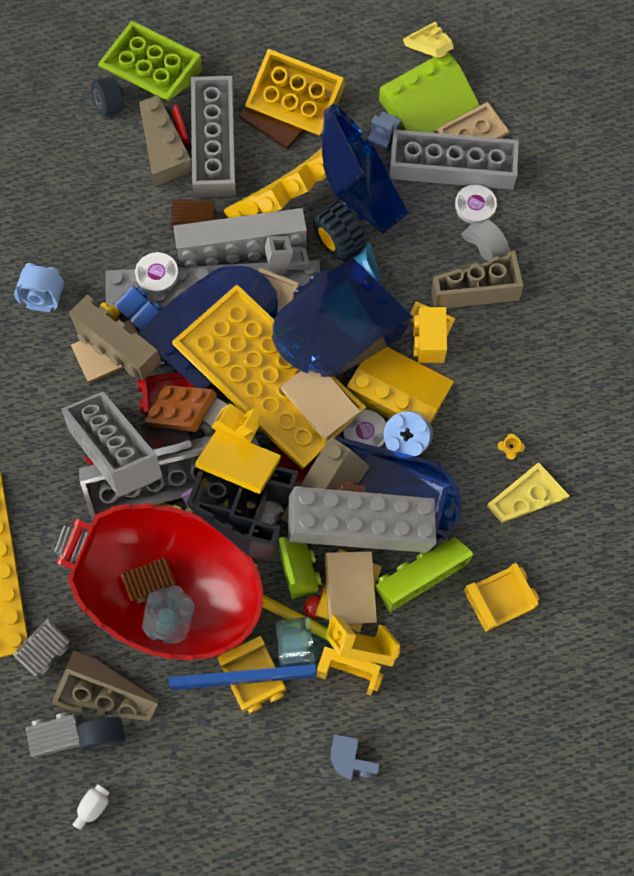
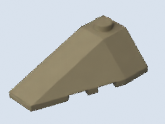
M331 437L300 487L334 490L336 483L356 482L359 485L370 466L351 449ZM289 506L281 516V519L286 523L289 520Z
M73 651L52 704L78 713H83V708L85 707L97 709V715L105 716L106 711H118L121 718L150 721L159 700L97 659Z

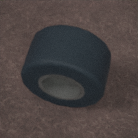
M109 76L92 81V99L99 114L107 117L121 113L124 108V99L117 80Z
M120 717L93 719L83 722L78 726L80 749L83 751L112 748L125 742L123 723Z

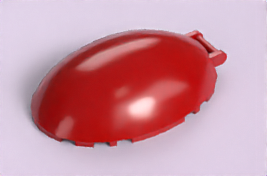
M145 503L111 507L106 511L96 514L92 525L78 519L74 520V529L61 558L58 557L56 563L72 569L67 580L73 592V597L94 623L114 638L154 656L176 660H199L230 651L241 644L253 631L263 606V585L260 573L251 557L246 555L200 516L170 506ZM86 529L89 532L75 564L71 563L70 560L81 534ZM166 557L176 584L172 585L173 590L161 595L158 591L149 594L151 599L137 604L136 600L131 601L121 574Z

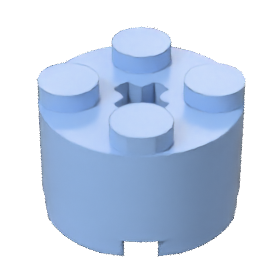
M27 263L21 271L14 293L15 299L19 303H21V300L27 304L26 308L44 312H50L51 308L55 310L64 287V281L59 275V270L54 267L45 268Z
M412 410L400 412L392 416L384 429V441L387 449L402 458H412L421 454L428 448L433 438V429L428 419L422 413ZM409 428L413 437L406 439L407 436L404 435V431Z

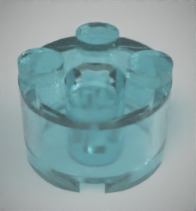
M171 586L170 588H163L149 593L142 624L147 636L155 641L156 638L162 639L167 644L178 643L184 640L190 630L195 610L192 599L179 586Z
M309 617L276 621L281 667L315 664L314 651H309L313 649L311 632H307L311 631Z

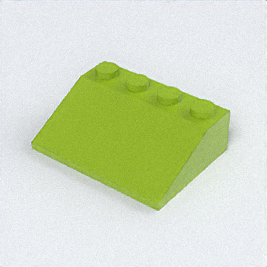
M134 21L129 23L98 63L100 67L167 101L191 85V77H197L202 71L200 54Z
M449 52L443 57H433L381 86L379 93V102L390 115L401 119V129L406 131L434 133L437 131V128L480 106L459 64Z

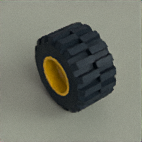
M338 201L332 202L312 216V224L317 238L327 252L337 260H345L364 246L365 237L359 222L342 203Z

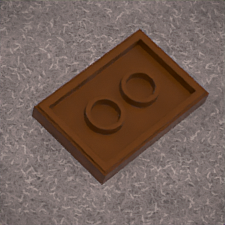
M247 107L239 114L241 120L287 150L304 131Z

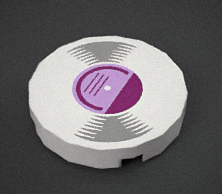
M481 185L464 187L458 192L455 199V209L458 216L471 224L475 222L482 223L486 219L490 220L494 216L497 207L496 197L493 192Z
M150 253L142 257L135 269L136 280L139 286L151 294H162L166 290H171L179 277L176 262L165 253Z
M364 410L343 430L344 440L352 450L362 454L373 453L379 450V447L385 443L384 429L386 422L378 413Z

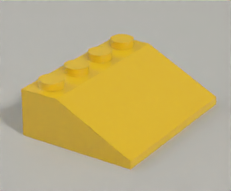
M268 49L245 107L321 136L344 90V78Z
M376 342L357 368L347 385V389L366 407L389 419L400 412L412 410L422 413L431 424L454 381Z

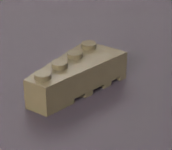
M156 95L139 102L154 186H159L191 173V159L160 97Z
M511 251L506 256L500 258L496 256L490 258L488 262L482 264L475 263L470 265V268L464 270L457 269L433 277L431 293L434 307L455 308L520 301L523 282L516 253Z
M87 294L69 311L78 333L77 338L83 344L91 345L99 355L104 354L109 357L114 365L124 367L132 377L137 376L144 381L161 363L158 350L137 333L131 335L126 325L120 320L115 322L109 315V311L103 306L98 309L93 304V298Z

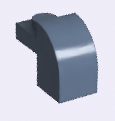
M383 111L379 117L375 115L371 121V133L368 141L389 149L392 145L393 131L401 129V119Z
M334 734L331 762L333 768L341 777L351 781L353 771H356L357 776L361 778L371 779L372 775L377 776L379 770L378 763L355 759L358 739Z

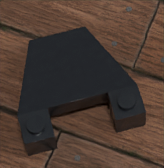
M276 466L263 490L258 494L200 469L189 495L187 506L249 557L273 562L279 543L280 526L261 522L267 501L289 506V495L297 485L298 471Z

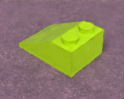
M278 538L280 558L291 599L318 593V586L322 585L319 571L314 572L312 564L316 563L313 549L308 550L307 543L288 542V538Z

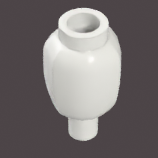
M98 784L95 788L90 789L78 806V818L73 823V826L81 830L86 822L96 820L107 806V796L110 792Z

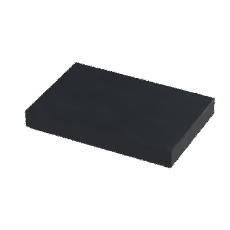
M147 424L141 425L142 438L156 453L157 457L192 448L188 431L149 427Z

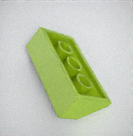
M456 537L450 540L445 538L435 545L437 548L418 554L416 556L417 560L411 564L408 561L401 564L397 568L398 572L391 576L387 573L377 580L378 584H376L375 590L388 611L392 612L467 566L473 556L471 550Z

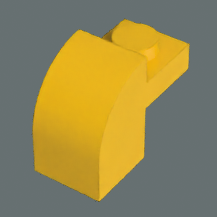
M229 403L221 409L211 428L251 442L261 424L259 418L262 412L254 407L247 413H244Z

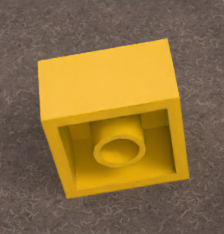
M419 307L418 315H414L413 336L415 338L413 356L418 357V363H444L447 353L446 307Z

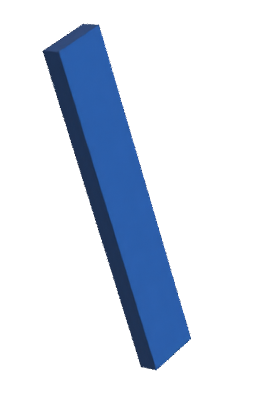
M315 664L169 677V687L172 690L315 678L316 668Z

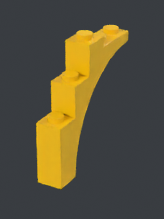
M338 139L323 146L308 160L283 177L254 194L224 209L226 216L233 218L276 212L282 209L291 199L308 192L316 182L334 175L349 158L341 140Z

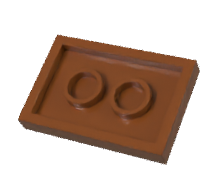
M165 385L160 391L153 407L149 410V414L144 422L149 427L197 432L217 394L212 389Z

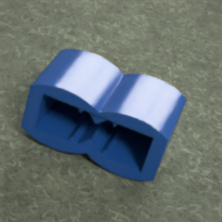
M133 285L114 305L145 335H148L166 316L163 313L165 309L157 301L152 303L147 298L149 294L141 286L136 288Z

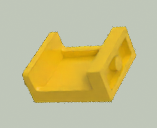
M517 563L476 584L475 582L469 584L464 589L485 632L521 616L539 605L537 592L534 588L529 587L526 581V572L522 567H518Z
M332 614L325 637L339 656L393 667L394 661L400 653V643L384 625H379L375 637L358 634L352 631L342 616Z
M261 636L217 657L224 672L275 668ZM282 681L230 685L242 711L248 710L249 714L261 709V703L269 699L271 703L284 697L283 692L286 691Z
M324 648L316 677L326 680L331 666L370 680L367 695L371 696L373 690L378 691L383 674L379 673L381 666L367 661L341 657L334 649Z

